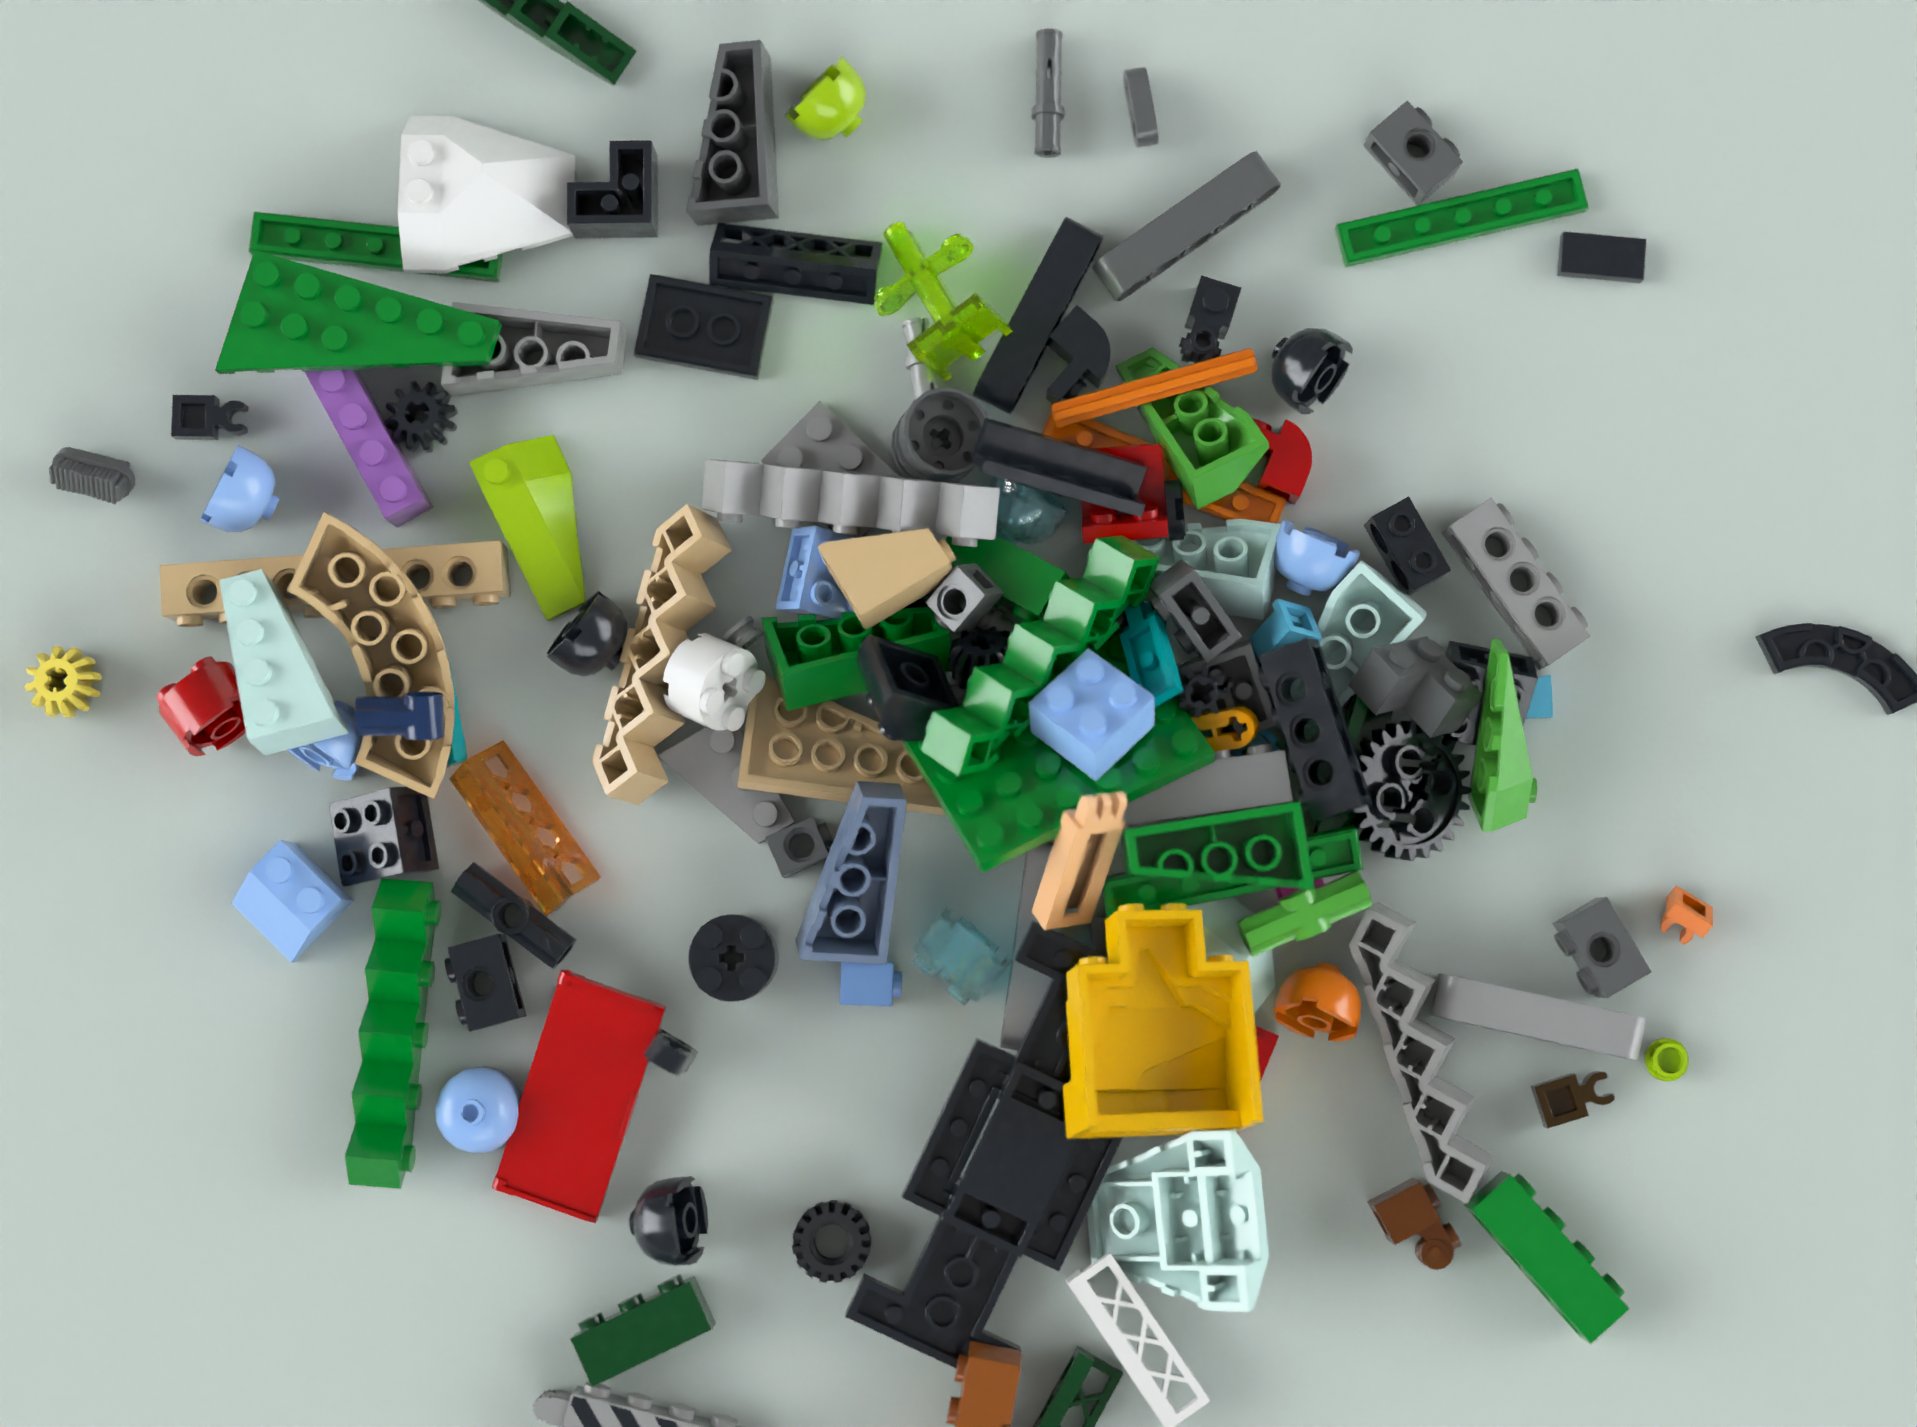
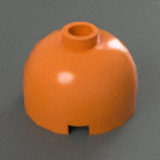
M1317 963L1315 967H1304L1296 970L1282 982L1277 993L1273 1013L1277 1012L1275 1019L1278 1023L1303 1036L1314 1038V1030L1329 1033L1327 1041H1348L1356 1037L1361 1017L1362 1001L1358 989L1349 978L1341 974V970L1338 967L1329 963Z

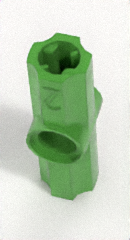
M1355 871L1316 887L1315 890L1300 889L1279 899V904L1244 917L1242 920L1237 921V925L1250 956L1254 957L1289 941H1302L1328 930L1331 927V923L1352 916L1373 905L1366 883L1359 872Z

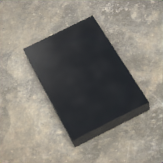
M650 274L634 356L641 359L758 380L774 302L773 296Z

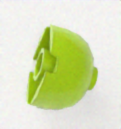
M841 56L836 66L831 64L800 95L803 101L796 108L791 106L784 115L798 130L813 139L830 140L839 133H842L847 138L863 122V119L858 115L866 101V90L863 81L856 70Z

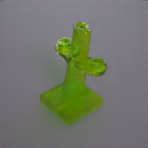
M896 222L884 231L883 237L904 270L905 275L894 285H887L875 294V309L880 316L891 315L897 312L917 292L934 324L909 342L907 346L917 360L946 382L952 377L946 367L963 354L972 362L984 354L986 351L980 342L998 329L1005 336L1013 332L1006 320L977 293H974L960 305H957L939 274L961 263L971 255L974 245L969 238L963 237L961 234H954L942 243L939 251L927 257L917 239L904 222Z

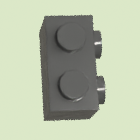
M1182 559L1152 581L1150 590L1155 597L1150 600V603L1159 612L1160 617L1164 621L1169 618L1172 619L1179 629L1173 635L1188 655L1194 651L1206 662H1209L1242 637L1197 571Z

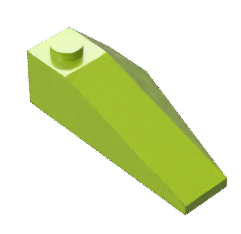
M554 435L509 443L470 461L469 464L546 620L550 621L582 606L586 602L581 554L579 553L577 516L572 490L573 479Z

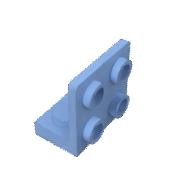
M818 526L792 528L775 610L789 614L811 613L828 619H842L841 612H854L823 563L817 547L824 542L852 539L854 537L835 533Z

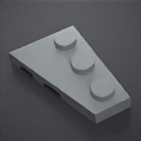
M705 727L657 755L758 844L766 841V836L796 823L779 793L737 788L744 734L740 728L736 731L728 729L718 731Z

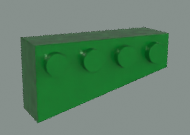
M930 607L903 608L865 630L855 612H841L842 619L816 620L815 614L798 615L797 622L782 623L777 622V617L761 618L766 655L787 711L867 692V687L857 664V653L868 634L937 655L944 672L950 671L948 658H950L949 632L935 620V612Z
M1300 802L1123 829L1120 836L1127 874L1315 890Z

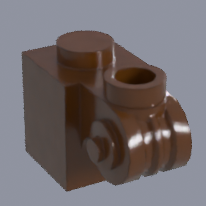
M1412 1177L1367 1201L1389 1242L1397 1245L1414 1235L1421 1237L1415 1246V1254L1421 1263L1431 1269L1439 1270L1448 1266L1454 1257L1455 1249L1462 1246L1452 1225L1449 1222L1442 1225L1441 1219L1436 1212V1209L1441 1207V1204L1429 1183L1423 1186L1421 1181Z

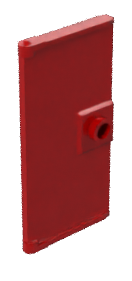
M561 970L518 1105L519 1115L515 1131L507 1140L492 1188L498 1192L520 1197L584 1221L596 1223L649 1060L644 1057V1053L654 1036L658 1035L667 1007L585 978V976L574 973L571 970Z

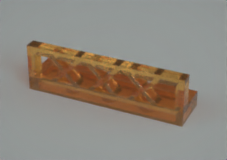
M504 740L466 759L449 778L546 916L558 910L572 896L596 883L601 878ZM497 756L507 769L506 778L493 775L485 762ZM513 792L527 797L532 804L531 813L519 810L512 801ZM538 827L552 832L556 838L555 847L545 845L540 841L537 836ZM562 861L574 864L584 878L571 884L561 870Z

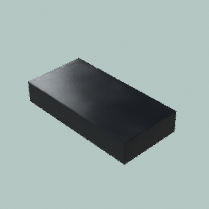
M1563 231L1560 235L1557 276L1641 283L1644 280L1647 239Z

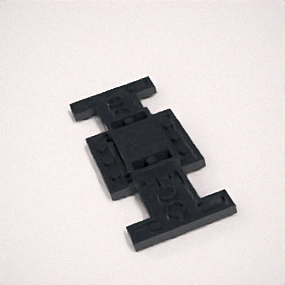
M1034 920L1031 921L1014 960L1052 978L1016 1055L1010 1054L976 1037L901 1194L903 1199L939 1215L904 1290L901 1291L864 1273L845 1311L846 1318L954 1368H957L959 1354L968 1355L970 1341L1021 1351L1019 1345L984 1329L1018 1257L1022 1258L1024 1255L1056 1271H1060L1123 1138L1067 1139L1063 1085L1071 1080L1066 1001H1068L1066 973L1077 964H1080L1079 960L1083 958L1104 957L1106 958V964H1108V955L1053 929L1044 930L1040 923ZM998 1098L999 1101L995 1107V1110L984 1130V1133L974 1151V1154L964 1172V1175L961 1178L960 1176L963 1172V1169L973 1151V1148Z

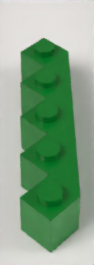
M1122 535L1096 538L1094 545L1088 553V563L1083 577L1057 580L1048 596V606L1044 619L1015 624L1014 630L1008 639V649L1003 663L974 668L973 674L967 683L968 690L962 707L934 711L932 713V717L926 726V736L921 751L958 776L987 770L999 757L995 751L1010 734L1017 738L1030 724L1029 702L1088 648L1091 647L1097 651L1119 627L1116 621L1119 615L1129 605L1137 608L1147 597L1160 557Z
M382 878L371 907L375 941L365 967L369 1000L358 1030L362 1063L351 1093L355 1126L345 1153V1162L349 1185L401 1189L405 1173L412 1172L416 1157V1148L412 1145L415 1110L419 1109L422 1099V1085L418 1084L422 1048L426 1047L429 1033L428 1023L425 1022L428 987H432L435 976V963L431 961L434 929L435 926L439 925L441 917V901L435 900L433 882Z

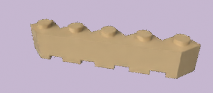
M686 504L656 528L652 546L657 548L651 570H644L636 603L641 605L634 629L628 628L619 660L624 663L618 687L612 686L603 718L608 721L602 745L596 744L592 757L593 766L606 796L635 805L642 803L669 782L654 747L685 723L682 716L671 711L665 703L664 694L669 696V683L663 681L664 671L675 649L683 641L689 639L686 631L717 608L702 574L732 551L717 518L689 504Z

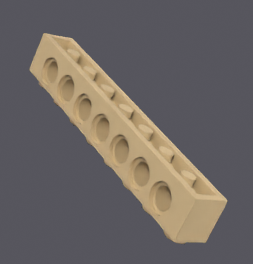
M500 540L382 549L396 562L411 582L416 572L423 569L429 570V583L424 588L417 590L424 602L431 603V608L433 609L457 607L456 601L473 600V605L490 606L499 604V598L510 597L508 547ZM303 555L160 565L162 616L177 621L178 627L203 626V619L219 618L220 624H227L219 580L262 569L279 588L290 613L304 612L305 618H324L316 608L299 597L289 599L287 597V586L292 581ZM464 566L471 567L473 575L470 582L464 586H456L454 576L457 570ZM211 585H216V599L212 603L205 605L202 600L204 590Z

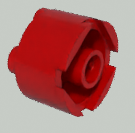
M211 656L196 662L192 666L189 675L178 683H171L163 687L156 695V700L160 704L159 714L192 756L206 755L202 748L211 745L218 751L246 733L235 667L230 662H216Z

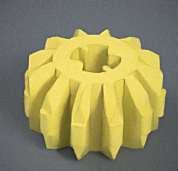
M54 646L52 647L51 656L45 653L36 654L40 667L26 668L27 673L35 676V679L24 686L26 691L36 693L31 703L39 708L45 706V714L56 717L61 712L63 717L73 718L75 717L76 708L82 711L90 710V704L86 698L88 696L97 698L101 695L100 691L92 688V683L98 682L103 678L100 673L91 671L96 663L95 660L88 656L82 658V650L71 647L66 652L63 647ZM63 675H67L65 679L62 681L61 677ZM65 683V685H66L65 689H64V690H63V689H60V688L63 686V684Z

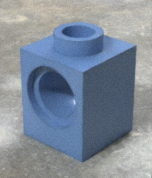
M841 962L840 1005L893 1006V997L901 998L902 972L894 971V963Z

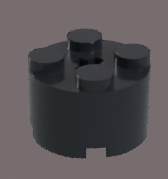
M723 915L708 921L695 934L689 949V969L699 989L709 996L729 1002L746 1000L761 993L772 981L779 963L778 947L769 930L757 920L742 915ZM733 945L736 946L737 953L744 954L745 957L744 962L737 963L736 970H731V964L724 962V954L730 953L731 946Z

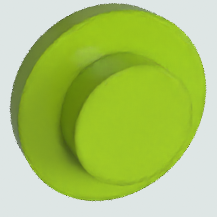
M1660 1038L1653 1041L1647 1047L1644 1063L1647 1071L1654 1078L1661 1081H1674L1686 1072L1689 1057L1685 1047L1680 1042L1670 1038Z

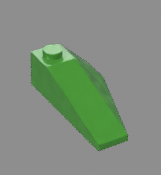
M1153 347L1115 365L1123 383L1180 368L1178 364ZM1210 386L1137 406L1156 442L1162 445V453L1177 480L1182 483L1183 489L1197 510L1235 492L1269 448V442L1249 413L1239 406L1233 408L1220 399L1219 393Z
M1492 638L1470 781L1472 792L1468 795L1470 804L1483 832H1492L1527 818L1529 803H1535L1537 796V780L1532 777L1509 654L1502 640Z

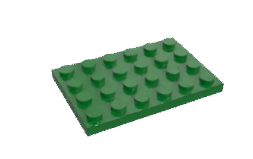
M1124 630L1113 635L1109 641L1106 640L1097 651L1091 647L1089 648L1131 679L1119 636ZM1176 696L1154 708L1155 726L1097 781L1093 780L1032 734L1030 724L1017 738L1010 734L995 750L999 757L987 770L960 776L923 753L921 749L924 740L917 742L902 741L982 873L1056 838L1062 826L1060 822L1064 810H1077L1082 796L1093 795L1096 797L1097 794L1108 793L1111 795L1113 792L1122 791L1127 797V803L1215 761L1214 750L1184 707H1179L1180 702Z

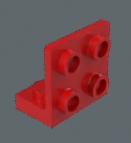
M1160 443L1093 448L1141 462L1147 467L1137 494L1145 504L1142 516L1139 517L1081 500L1083 544L1094 543L1096 538L1120 535L1129 540L1168 537L1162 445Z

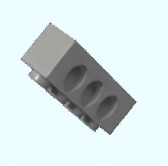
M1490 498L1450 525L1442 532V535L1530 657H1533L1534 664L1540 670L1549 666L1591 637L1586 630L1588 623L1576 607L1570 608L1561 595L1563 588L1557 578L1550 572L1545 573L1536 561L1538 553L1532 543L1526 538L1521 539L1511 526L1514 524V521L1509 511L1501 503L1496 505L1494 500ZM1487 538H1495L1502 544L1503 554L1501 557H1494L1487 552L1485 547ZM1512 572H1519L1525 576L1528 583L1525 592L1517 591L1512 587L1510 583ZM1537 606L1545 607L1550 611L1552 623L1549 627L1542 626L1537 622L1535 618Z

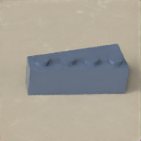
M856 781L795 940L800 960L869 964L887 963L907 803L900 784Z

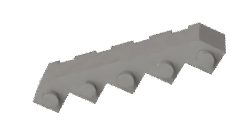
M705 459L701 510L717 512V520L727 522H742L743 515L775 518V526L785 528H800L801 521L834 524L833 532L843 534H859V527L893 530V533L929 528L932 534L951 536L952 545L977 547L978 539L995 540L1000 488L793 466Z
M1377 902L1367 908L1349 947L1354 962H1357L1364 983L1363 989L1373 1019L1377 1022L1384 1043L1383 1049L1393 1079H1396L1404 1103L1402 1106L1413 1139H1416L1423 1160L1422 1166L1427 1181L1468 1204L1478 1190L1495 1156L1456 1135L1475 1097L1437 1076L1455 1038L1417 1018L1436 980L1398 960L1416 922Z

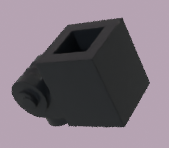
M1201 275L1184 327L1191 329V333L1188 332L1186 338L1181 337L1179 347H1181L1180 353L1182 354L1181 361L1186 363L1193 362L1194 364L1220 356L1222 349L1218 348L1219 342L1217 340L1218 338L1225 339L1241 287Z

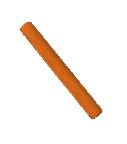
M1247 348L1059 401L1051 405L1054 423L1057 427H1064L1249 375L1257 371V360L1253 350Z

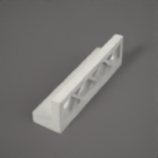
M1110 1252L1083 1271L1079 1268L1066 1277L1067 1284L1164 1427H1175L1210 1402V1399ZM1107 1266L1110 1267L1118 1279L1115 1298L1098 1295L1088 1281ZM1122 1288H1124L1132 1301L1121 1299ZM1104 1303L1114 1304L1112 1315ZM1119 1306L1139 1310L1143 1316L1140 1335L1121 1330L1116 1322ZM1147 1325H1149L1157 1338L1146 1336ZM1129 1340L1138 1341L1137 1352ZM1144 1342L1164 1347L1168 1353L1165 1372L1146 1367L1141 1359ZM1172 1362L1175 1363L1182 1375L1171 1373ZM1154 1377L1163 1378L1162 1389ZM1169 1380L1188 1383L1197 1397L1176 1411L1167 1398Z

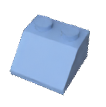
M280 840L249 871L232 904L290 962H295L354 900L295 842Z

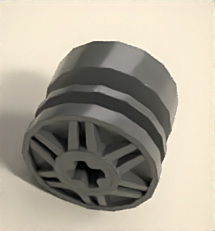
M940 387L926 391L912 402L892 432L890 450L895 466L905 478L958 483L977 466L972 459V455L984 420L988 418L986 410L975 397L961 389ZM936 437L942 441L940 448L937 450L930 446Z

